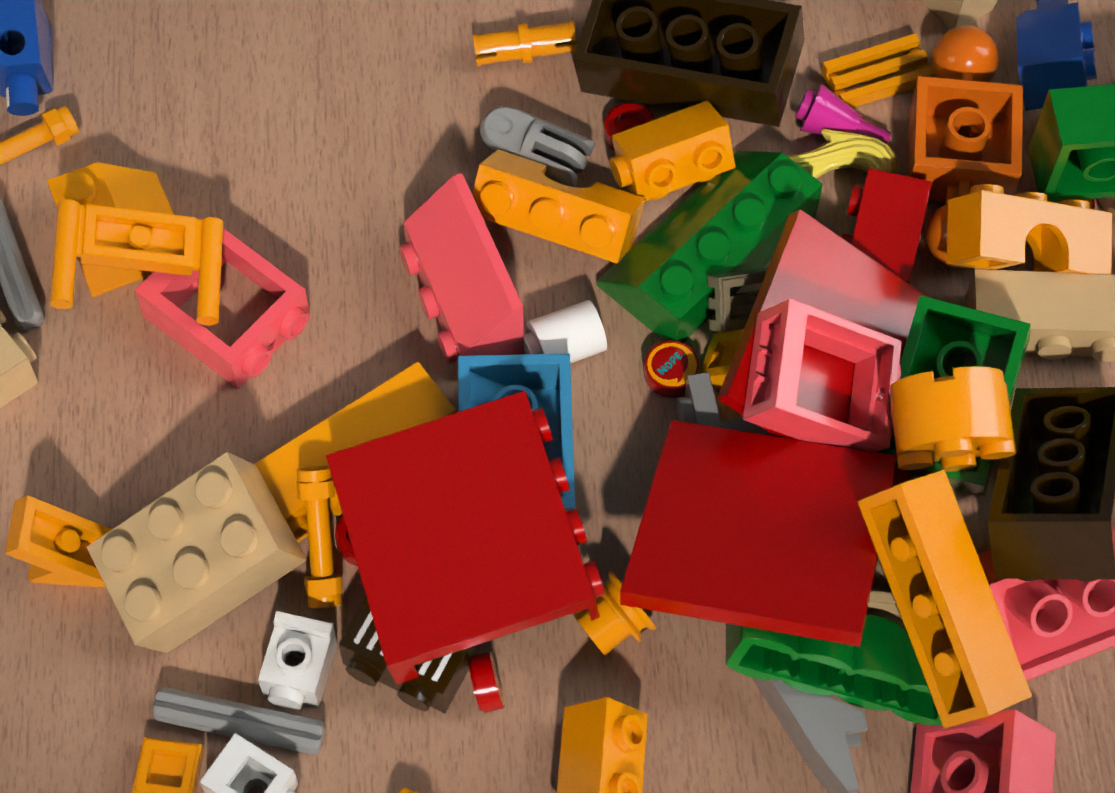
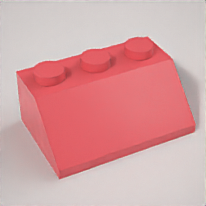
M463 173L452 176L404 221L406 243L399 246V252L405 270L409 276L417 274L423 288L418 289L419 300L427 319L436 317L442 332L437 333V339L447 364L456 362L458 366V356L524 355L523 304Z
M991 549L977 554L1026 681L1115 646V580L1085 582L1078 579H1037L1033 581L995 579Z
M1015 709L996 712L990 716L945 729L943 725L917 723L910 793H1052L1056 733Z

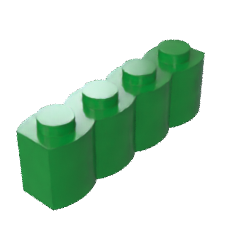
M866 615L860 647L726 623V665L742 675L762 680H782L790 687L802 692L815 695H837L843 701L860 708L891 710L897 716L914 723L942 725L907 630H904L893 621L876 615Z

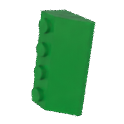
M738 150L734 154L736 168L720 173L711 180L703 182L628 251L618 264L615 263L597 280V286L663 341L671 340L684 343L715 313L714 309H709L708 298L715 297V288L708 287V276L763 268L774 255L789 214L801 209L812 218L816 217L823 185L819 180L782 152ZM743 286L730 288V294H736Z

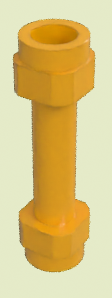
M63 105L57 109L53 107L41 113L42 122L1 141L0 165L51 140L58 146L71 140V136L79 133L77 124L67 106Z
M329 466L297 469V495L300 500L305 501L311 574L304 576L308 607H335L342 604L343 591L341 575L334 572L328 504V498L335 497L333 479Z

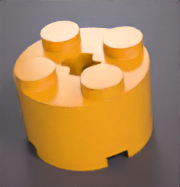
M991 367L953 368L954 376L934 379L933 371L893 382L890 385V406L898 469H922L932 466L933 462H941L942 470H945V472L963 471L977 467L976 457L979 456L982 459H1001L1015 455L1016 448L1009 397L1003 371Z

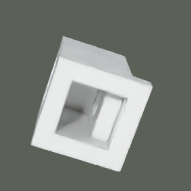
M276 611L273 621L274 629L258 678L262 694L267 696L268 701L272 704L289 710H300L303 705L319 708L338 645L334 626L332 623ZM287 656L304 659L297 666L285 664Z
M235 733L200 780V785L204 793H248L254 786L267 788L264 793H295L298 781L294 770Z

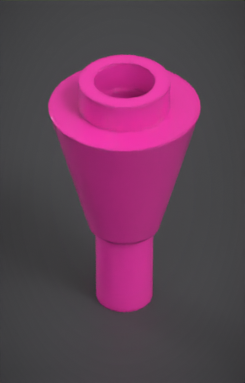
M823 84L820 85L817 92L807 89L795 114L796 118L803 121L800 131L822 135L821 129L857 133L877 138L886 144L891 136V132L861 119L862 116Z

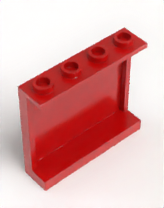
M525 391L326 455L385 663L396 684L419 678L416 668L417 664L588 609L591 620L600 618L595 598L605 595L603 584L595 561L583 564L577 545L588 541L578 510L576 508L565 511L560 494L570 491L569 484L560 458L548 460L543 443L552 441L553 438L543 407L531 410Z

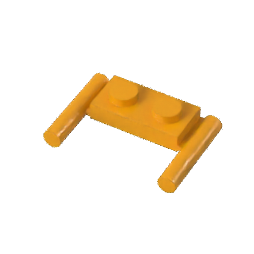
M71 199L60 200L57 205L50 306L62 310L73 307L76 257H81L80 263L186 276H191L193 270L199 271L196 321L201 325H216L219 322L223 221L216 217L197 219L196 217L99 205H80L79 202Z

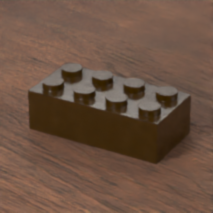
M592 0L573 57L581 92L679 110L708 100L724 118L780 127L805 41L802 6L770 0Z
M1115 387L1016 388L1011 408L1016 454L1011 457L1001 458L988 517L995 579H1019L1023 581L1078 579L1085 582L1115 580Z

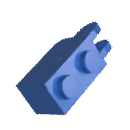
M1037 0V9L1025 11L1016 18L1018 72L1020 83L1023 85L1025 111L1042 109L1048 91L1051 89L1088 86V80L1097 79L1091 20L1081 22L1078 2L1069 4L1068 0Z

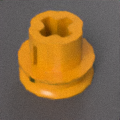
M611 570L608 572L609 579L603 583L605 595L595 598L600 618L591 620L588 609L573 614L574 618L604 656L630 635H633L638 643H640L643 632L647 629L650 631L657 630L642 608L620 605L622 583Z

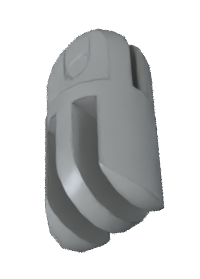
M500 106L490 110L482 119L480 127L483 145L492 154L499 149L547 165L545 172L547 178L571 187L576 186L579 180L576 174L582 173L588 162L585 156L591 155L596 145L593 140L509 106Z

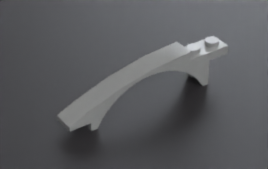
M709 372L687 376L685 397L677 398L679 421L773 436L760 426L747 422L743 418L721 421ZM753 678L808 767L829 793H858L860 788L850 748L861 746L860 732L868 730L864 710L838 701L829 695H815L799 691L790 687L782 680Z

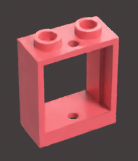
M223 228L221 266L226 262L277 299L231 346H228L180 309L198 290L199 271L193 270L191 276L153 272L135 289V293L143 317L238 389L249 377L254 378L265 370L272 358V354L286 340L295 339L304 330L309 320L310 311L306 289Z
M792 299L757 313L743 420L802 441L870 452L887 449L890 447V440L894 433L890 406V385L900 380L901 366L899 361L902 341ZM804 345L855 363L848 424L796 406Z

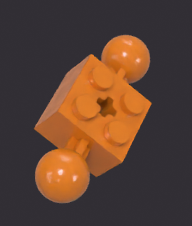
M974 26L955 27L947 31L938 40L932 57L933 68L938 78L917 77L908 117L906 176L931 181L928 200L945 202V205L937 209L928 222L926 229L927 245L932 255L940 263L956 269L969 267L947 264L948 200L970 194L972 186L983 184L1004 187V194L1014 196L1022 175L1023 85L989 82L998 67V48L987 32Z

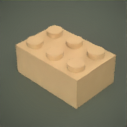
M229 452L224 453L87 546L92 560L134 644L163 653H169L307 561L257 465Z

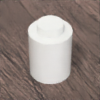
M590 300L526 322L527 333L524 334L525 355L570 354V363H574L607 351L605 331L599 314Z

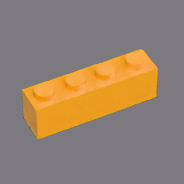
M416 362L254 464L257 465L294 537L299 543L308 537L305 501L300 500L297 495V469L311 466H329L326 459L328 454L454 414L456 409L422 365ZM335 490V497L328 498L329 516L332 514L336 516L342 515Z
M945 470L901 483L857 501L944 729L990 716L1031 697L1032 694Z

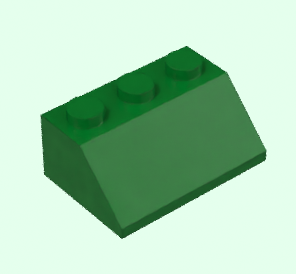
M920 295L900 362V379L933 371L934 379L954 376L953 368L960 367L997 368L1003 371L1004 382L1007 384L1009 405H1011L1030 339L1031 324ZM894 433L890 440V447L876 453L897 456ZM979 456L976 457L977 467L973 469L946 472L951 487L985 496L995 459H982ZM933 462V465L930 467L905 471L923 477L941 471L942 467L941 462Z

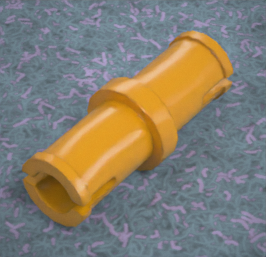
M573 20L535 27H528L526 22L517 24L518 29L473 34L477 67L485 64L521 59L523 64L533 63V58L575 53L577 48Z

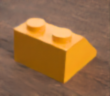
M96 162L46 180L56 209L60 200L71 199L79 202L80 205L90 204L174 215L156 172ZM76 257L92 298L144 279L153 273L152 271L80 263L81 257Z

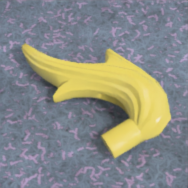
M821 129V133L827 142L815 150L788 156L816 179L829 171L840 168H857L868 172V168L894 174L898 173V158L888 144L877 138L857 133Z

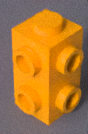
M708 100L611 135L616 156L610 158L609 161L617 185L620 188L627 186L632 194L644 197L646 201L663 198L672 191L696 182L709 181L720 173L736 168L728 123Z
M609 697L564 707L557 793H642L648 714Z

